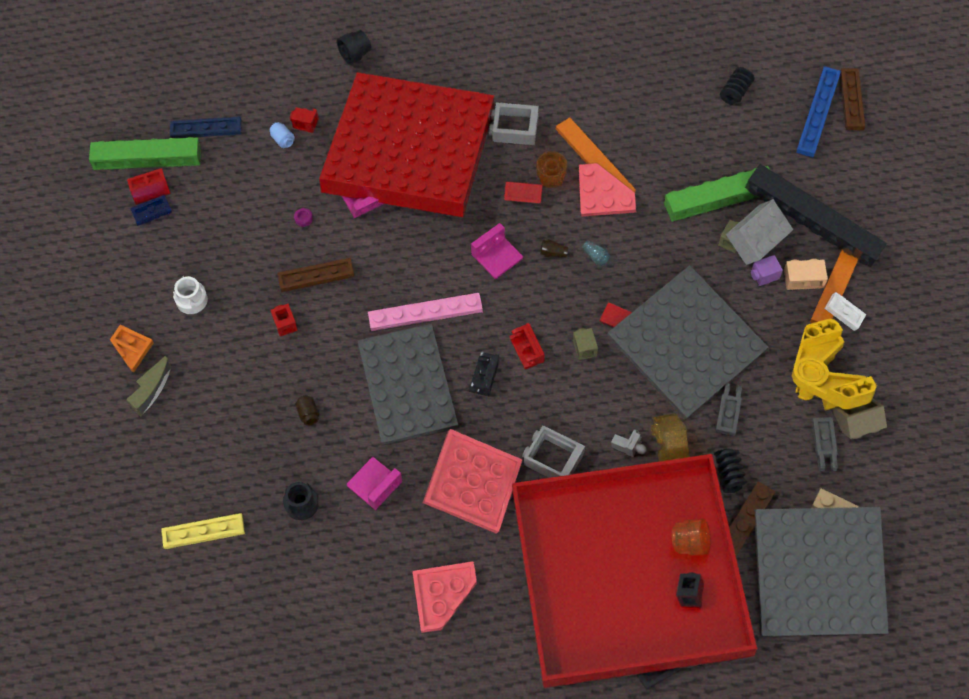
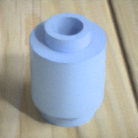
M277 122L270 127L271 137L281 148L290 147L293 144L295 136L284 124Z

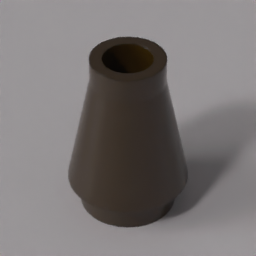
M550 239L542 241L540 254L544 255V257H567L568 247Z

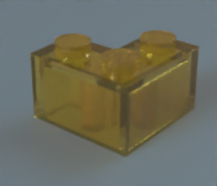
M673 413L653 417L654 424L651 425L652 435L656 436L657 443H660L661 450H658L659 460L667 461L689 457L686 426L678 415Z

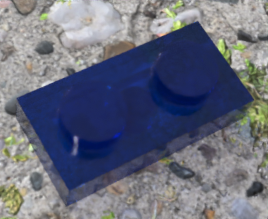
M165 195L130 208L138 226L172 213Z

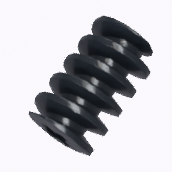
M737 67L721 90V99L730 105L741 102L745 92L748 91L755 79L754 74L748 69Z
M721 449L714 453L715 461L718 464L717 469L720 471L719 477L722 479L721 484L724 486V493L740 491L743 485L747 484L746 479H741L745 476V472H739L744 467L741 464H737L742 459L735 457L739 455V450Z

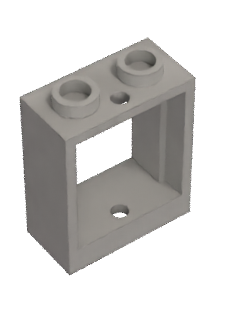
M496 103L495 110L492 109L491 120H494V123L490 124L489 135H492L493 142L535 145L539 106ZM500 115L529 117V131L498 129Z
M542 426L540 431L536 430L532 437L533 443L530 447H526L522 457H524L525 466L549 478L572 475L584 455L585 446ZM544 439L572 453L561 473L533 459Z

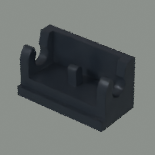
M485 352L480 353L469 392L490 396L499 366V355Z

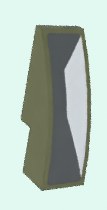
M166 356L136 381L139 389L126 399L130 407L140 417L158 398L168 379L171 364Z

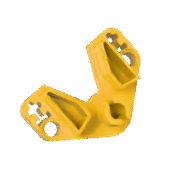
M834 319L811 323L805 327L794 364L792 378L797 385L795 392H799L798 398L810 400L814 396L822 398L825 410L835 407L852 409L872 401L876 390V383L871 376L829 372L827 365L835 359L836 354L844 345V340L841 337L843 329Z

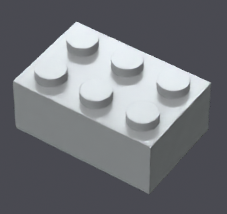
M770 200L757 206L733 227L726 236L747 265L761 260L792 232L793 228L775 201Z

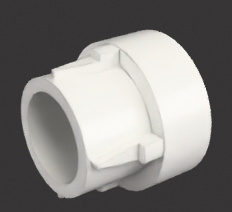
M184 276L176 282L173 298L181 312L195 314L204 309L208 297L201 283L193 277Z

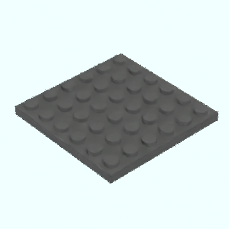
M690 265L606 335L685 420L768 349V346Z
M880 507L754 510L761 636L889 634Z

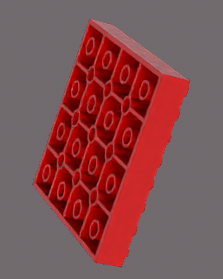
M357 72L319 177L321 192L355 199L372 197L378 199V203L464 217L491 122L492 109H494V95Z

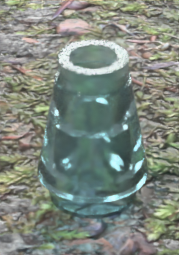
M587 241L583 245V250L596 265L603 266L609 260L610 254L607 249L591 241Z

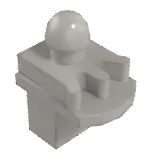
M636 429L632 432L629 440L615 434L611 441L612 448L634 457L636 452L639 454L646 452V447L640 441L642 438L641 434Z

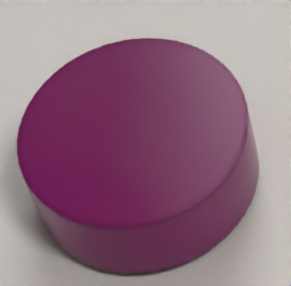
M307 208L298 209L294 214L296 224L301 227L310 225L313 221L312 212Z

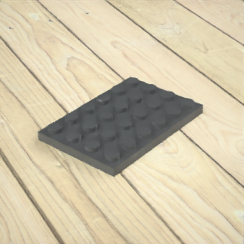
M432 324L357 340L382 445L458 428Z

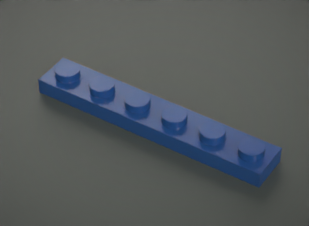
M824 66L796 153L814 158L841 71Z

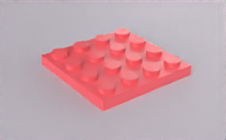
M450 429L446 435L423 503L497 534L512 493V483L516 481L522 459Z

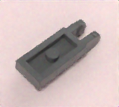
M726 383L721 397L715 432L735 436L742 400L740 398L742 386L738 385L736 387V396L734 397L728 395L731 386L729 383Z
M833 417L813 418L812 427L819 471H825L824 457H830V468L832 471H837L838 452Z

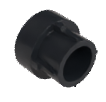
M361 30L347 33L336 39L339 53L349 65L360 61L362 56L372 49L367 35Z
M295 482L286 486L283 497L286 513L295 520L311 518L316 513L319 505L316 492L311 485ZM299 499H305L303 503L296 504Z

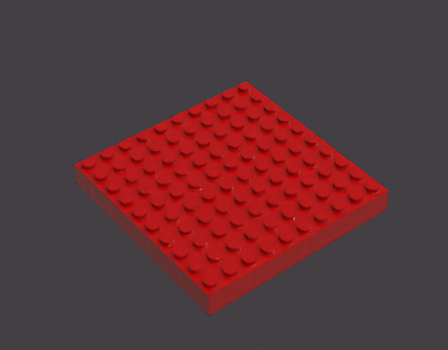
M712 454L512 483L543 688L755 656L757 646ZM676 530H683L682 548H676ZM693 572L701 574L704 581L701 600L702 607H685L680 605L676 596L680 573L688 574Z

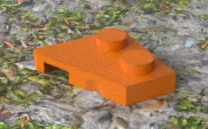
M119 325L110 339L132 372H135L154 343L152 339L122 325Z

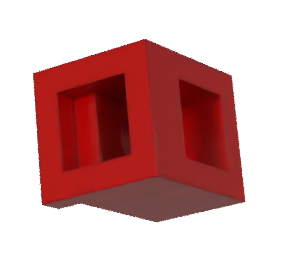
M296 107L290 115L293 129L310 133L314 132L319 120L317 109L310 111L305 108Z
M289 304L278 305L270 310L280 337L298 331Z

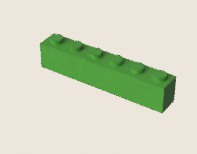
M193 137L151 140L136 139L133 141L117 140L111 142L98 141L91 142L89 161L93 170L200 165L201 146L198 138Z
M756 168L748 172H740L734 176L722 177L716 181H707L702 185L689 186L684 190L672 191L666 194L664 205L671 221L759 197L751 194L745 188L748 179Z

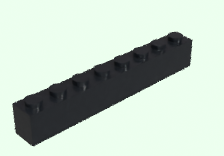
M759 164L747 181L745 188L751 194L759 196L764 202L774 200L784 215H789L798 224L808 227L814 234L822 236L830 244L841 248L844 253L858 258L859 262L863 265L872 267L887 245L880 238L762 164Z

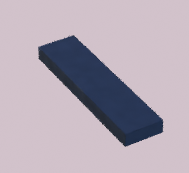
M241 117L170 121V138L242 134Z

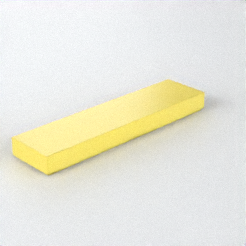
M242 513L161 528L164 549L245 534Z

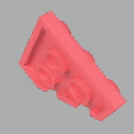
M597 163L579 165L581 217L636 213L635 193Z
M474 562L412 571L421 633L442 630L475 587L477 580Z

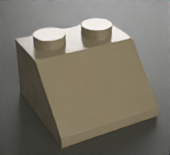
M874 399L866 405L852 409H842L840 407L831 409L842 433L850 439H858L862 435L877 433L880 429L887 428L884 406Z

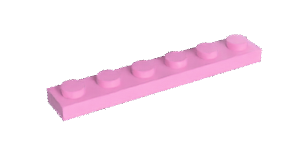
M474 293L369 311L368 316L371 331L480 313L483 312L480 294Z

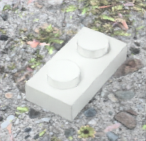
M837 292L832 294L824 308L854 331L859 329L866 316L864 312Z

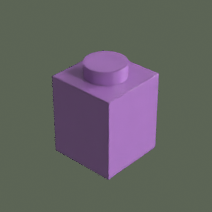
M773 255L754 262L751 276L761 286L780 279L783 269L776 256Z

